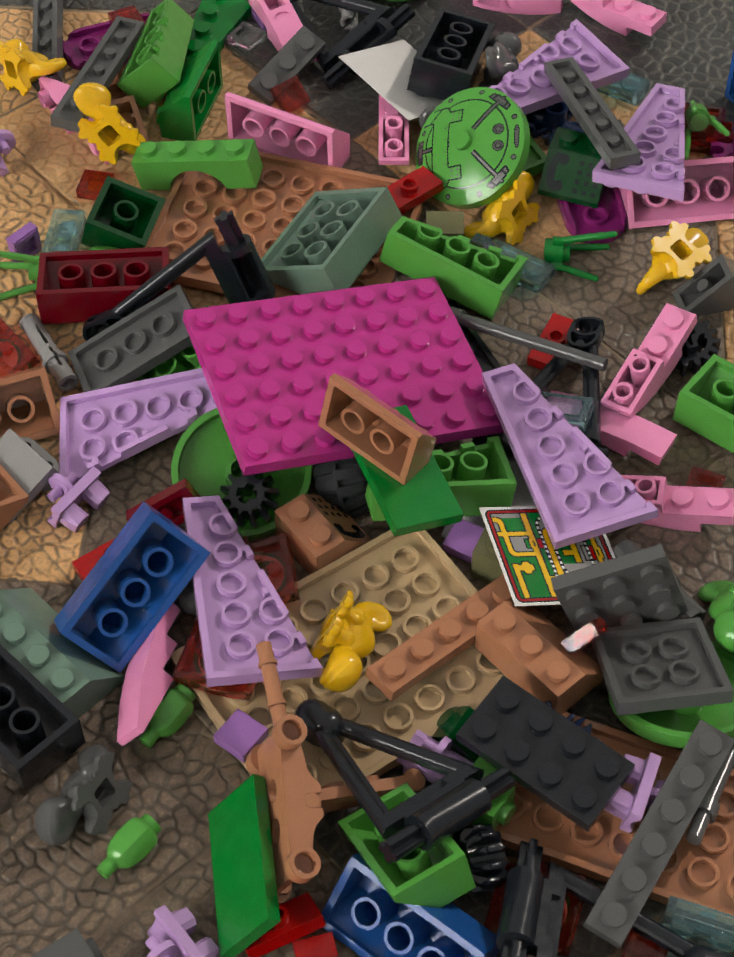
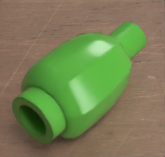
M180 683L175 688L168 689L147 725L148 728L138 740L144 746L151 749L159 737H168L174 734L194 710L192 702L195 700L196 695Z
M144 814L141 818L137 817L128 820L109 841L107 857L96 867L98 873L103 878L108 879L118 868L128 869L139 863L156 846L157 835L161 831L159 824L148 814Z

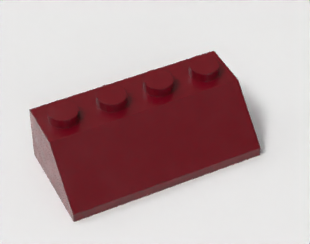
M169 246L40 253L36 299L41 323L86 322L91 316L112 309L170 263ZM171 283L144 305L170 290Z

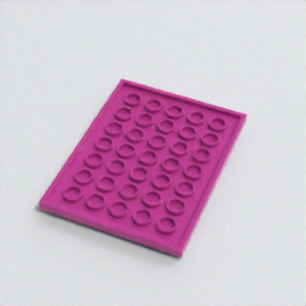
M435 277L184 310L183 322L243 476L355 457L350 447L318 426L329 378L334 373L353 380L392 408L407 405L416 424L437 438L435 444L504 433L482 382L483 371Z

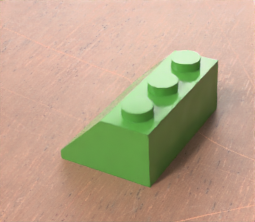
M713 354L680 390L672 420L734 453V364Z
M406 782L380 798L388 810H391L416 793ZM363 808L337 822L339 828L395 903L442 908L476 887L466 855L451 836L428 851L417 848L399 861L389 864L385 861V854L379 850V844L385 840Z

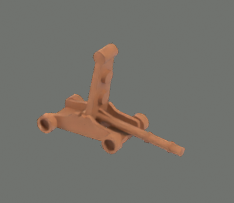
M263 641L256 644L259 659L258 668L262 672L268 699L267 708L271 712L274 727L272 728L271 736L265 743L258 744L248 753L245 764L251 775L263 776L266 780L278 902L280 905L289 899L292 893V882L299 884L307 883L321 869L320 857L313 850L315 828L324 817V813L361 805L348 786L344 784V781L332 782L321 787V784L312 777L307 769L301 745L307 737V726L297 715H287V702L283 697L276 667L278 662L274 658L271 642ZM416 768L408 769L401 776L384 779H380V775L366 777L379 797L406 782L416 794L425 786V777Z

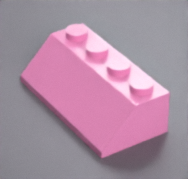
M230 92L225 94L229 140L254 139L258 152L342 168L350 157L349 133Z
M734 156L684 160L683 202L650 194H637L632 190L619 188L627 213V228L669 225L671 221L682 224L734 219Z

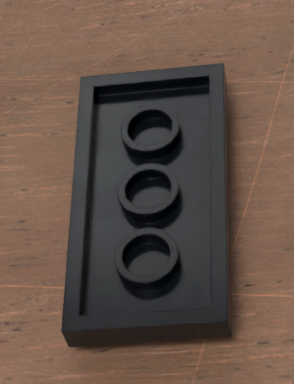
M504 675L456 733V740L497 769H501L504 766L509 768L510 776L516 779L517 783L587 832L590 831L635 769L634 763Z

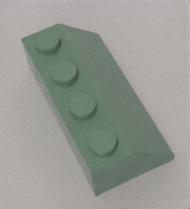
M31 588L0 590V644L78 719L124 681V674L119 673L60 634L54 622L58 613Z

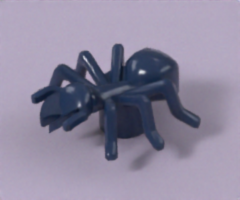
M564 101L526 114L532 137L537 138L541 136L545 146L550 145L557 127L585 133L578 122L570 121L573 114Z

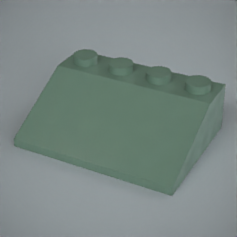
M388 187L315 191L261 260L272 283L300 294L350 288L356 278L363 273L364 268L372 257L378 253L379 248L386 240L388 231L402 215Z

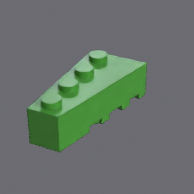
M164 0L151 10L117 84L128 96L134 95L135 101L143 108L153 101L155 103L159 102L169 89L180 82L194 19L173 0Z
M401 216L387 233L379 261L413 279L435 277L445 296L492 320L517 287L528 258L517 254L514 259L502 255V249L489 245L487 250L470 244V238L462 235L448 237L442 235L443 232L440 228Z
M499 436L487 438L485 444L477 446L473 442L460 444L459 450L444 453L442 449H438L432 452L464 513L463 516H482L479 507H511L517 481ZM367 483L365 498L372 521H386Z

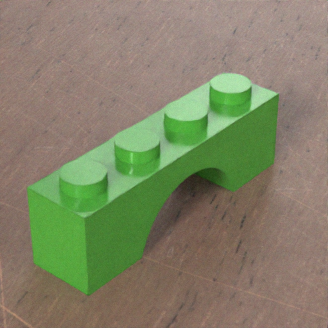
M254 139L140 142L141 144L139 147L137 146L131 162L142 190H170L174 178L186 171H200L212 175L221 181L227 189L256 188L263 169Z

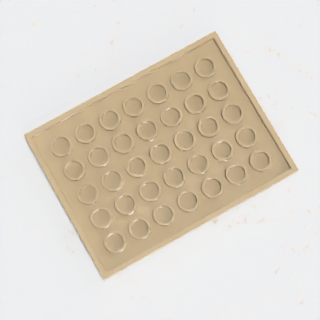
M390 529L285 588L279 595L289 611V618L297 631H301L305 637L309 651L314 645L321 630V625L329 611L338 607L348 590L353 592L354 595L352 607L361 602L371 601L383 605L392 617V626L388 630L383 632L373 631L375 647L368 656L360 658L363 665L362 674L357 684L350 690L333 692L324 689L323 685L319 682L320 677L280 680L283 697L287 702V715H295L299 704L307 699L315 698L330 705L345 719L409 742L418 729L432 737L438 729V719L449 708L470 706L476 710L504 675L472 644L392 702L366 677L367 667L478 592L426 530L394 537ZM200 637L173 651L169 658L170 663L187 687L196 695L197 701L219 730L237 709H240L268 728L269 736L262 744L265 743L271 736L274 725L271 712L267 708L268 699L264 682L241 684L231 689L207 687L206 683L198 676L194 667V656L201 646ZM330 653L324 655L321 659L318 660L323 669L327 663ZM347 738L342 742L365 777L371 775L381 776L400 764L396 761L397 757ZM304 740L301 745L307 769L312 777L321 784V787L332 782L344 781L322 748Z

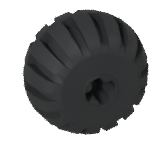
M355 457L313 465V475L318 495L331 506H337L341 512L351 516V518L370 514L365 498L368 482Z

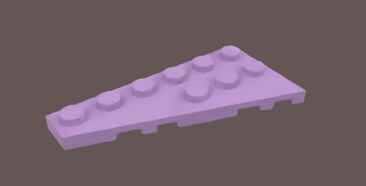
M575 19L571 22L569 29L566 31L561 30L556 34L555 40L550 44H543L519 63L517 70L514 72L509 71L503 76V81L498 85H491L489 88L506 94L520 106L526 115L563 101L544 73V62L573 57L595 89L627 78L630 68L580 21Z
M660 83L655 84L624 127V130L641 152L640 163L622 169L610 170L601 158L593 169L592 182L601 183L611 188L619 187L632 190L637 194H650L683 202L685 175L684 88Z
M515 363L482 373L484 387L554 549L658 517V509L651 501L648 503L637 492V487L629 479L625 480L612 467V462L577 426L573 427L564 418V413L556 405L552 406L541 395V390Z
M202 368L60 397L59 474L65 477L70 472L75 473L78 477L72 484L75 485L93 466L101 472L187 429L200 416L217 408Z
M220 496L183 498L186 533L210 552V555L192 577L206 686L214 687L264 682L261 669L258 668L259 659L256 650V644L263 641L271 642L274 658L278 662L276 667L279 680L321 677L323 667L317 657L313 658L307 648L305 637L301 631H297L289 618L288 609L264 569L259 568L248 544L245 545L237 531L238 526Z

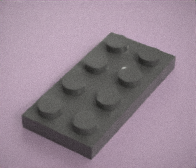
M180 284L68 352L84 392L130 383L192 345L183 322L184 310L194 308Z

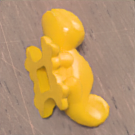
M18 38L8 40L5 43L0 41V63L3 65L5 72L0 75V80L8 91L16 88L22 96L28 94L32 88L31 83L35 82L39 77L58 72L67 64L64 58L48 60L45 55L30 51L26 43Z
M87 82L77 87L73 96L76 106L81 113L95 120L90 121L81 118L78 122V127L80 128L78 137L80 139H87L89 143L96 144V149L100 152L99 159L101 161H109L113 165L117 164L119 150L134 155L137 146L139 147L141 144L140 142H147L144 136L139 133V130L133 128L132 124L127 123L118 113L116 105L110 106L111 94L105 86L99 83Z
M522 171L508 191L486 206L482 213V221L473 222L464 228V237L470 238V241L473 242L486 240L505 233L508 244L522 243L526 226H530L532 222H538L539 204L535 202L527 204V200L534 190L532 175L529 172Z
M671 221L669 224L670 230L666 233V236L662 238L655 236L651 240L652 248L650 253L652 255V264L636 288L637 294L643 295L663 280L680 279L682 277L689 280L694 275L693 268H695V265L699 266L702 263H710L712 257L709 254L711 248L708 245L707 235L698 228L688 229L689 225L687 223L679 224L676 221Z
M350 590L346 592L338 607L329 611L321 625L319 635L310 649L313 658L317 657L318 660L330 653L319 682L323 685L324 689L333 692H345L357 684L363 670L360 658L368 656L375 647L373 631L383 632L392 626V617L389 611L379 603L365 601L352 607L354 595Z

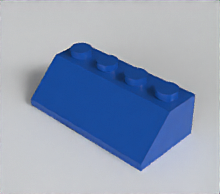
M143 501L54 619L59 633L121 673L210 555V552L174 522Z
M359 853L352 855L321 912L326 925L323 929L327 932L332 931L335 938L360 957H496L500 950L496 945L497 935L451 902L442 908L395 903Z

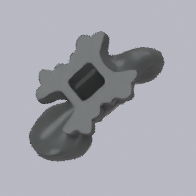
M501 32L490 40L485 52L486 67L483 75L484 81L480 82L478 87L489 88L491 85H498L503 81V76L509 71L514 72L518 69L519 63L516 56L521 52L522 43L516 34Z
M101 744L86 747L79 753L78 766L81 769L73 772L64 782L61 797L45 799L36 811L35 830L41 840L52 846L63 845L73 835L81 815H84L86 819L84 827L88 834H107L108 821L113 817V809L118 808L120 804L128 803L129 791L132 787V781L128 779L115 780L113 776L115 753L110 752Z

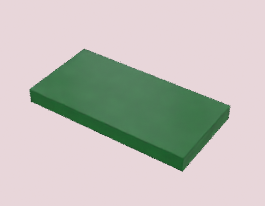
M407 405L393 407L416 424ZM352 450L394 537L462 521L464 513L433 454L429 463L410 481L402 485Z
M252 774L208 813L219 957H236L280 922L265 777Z

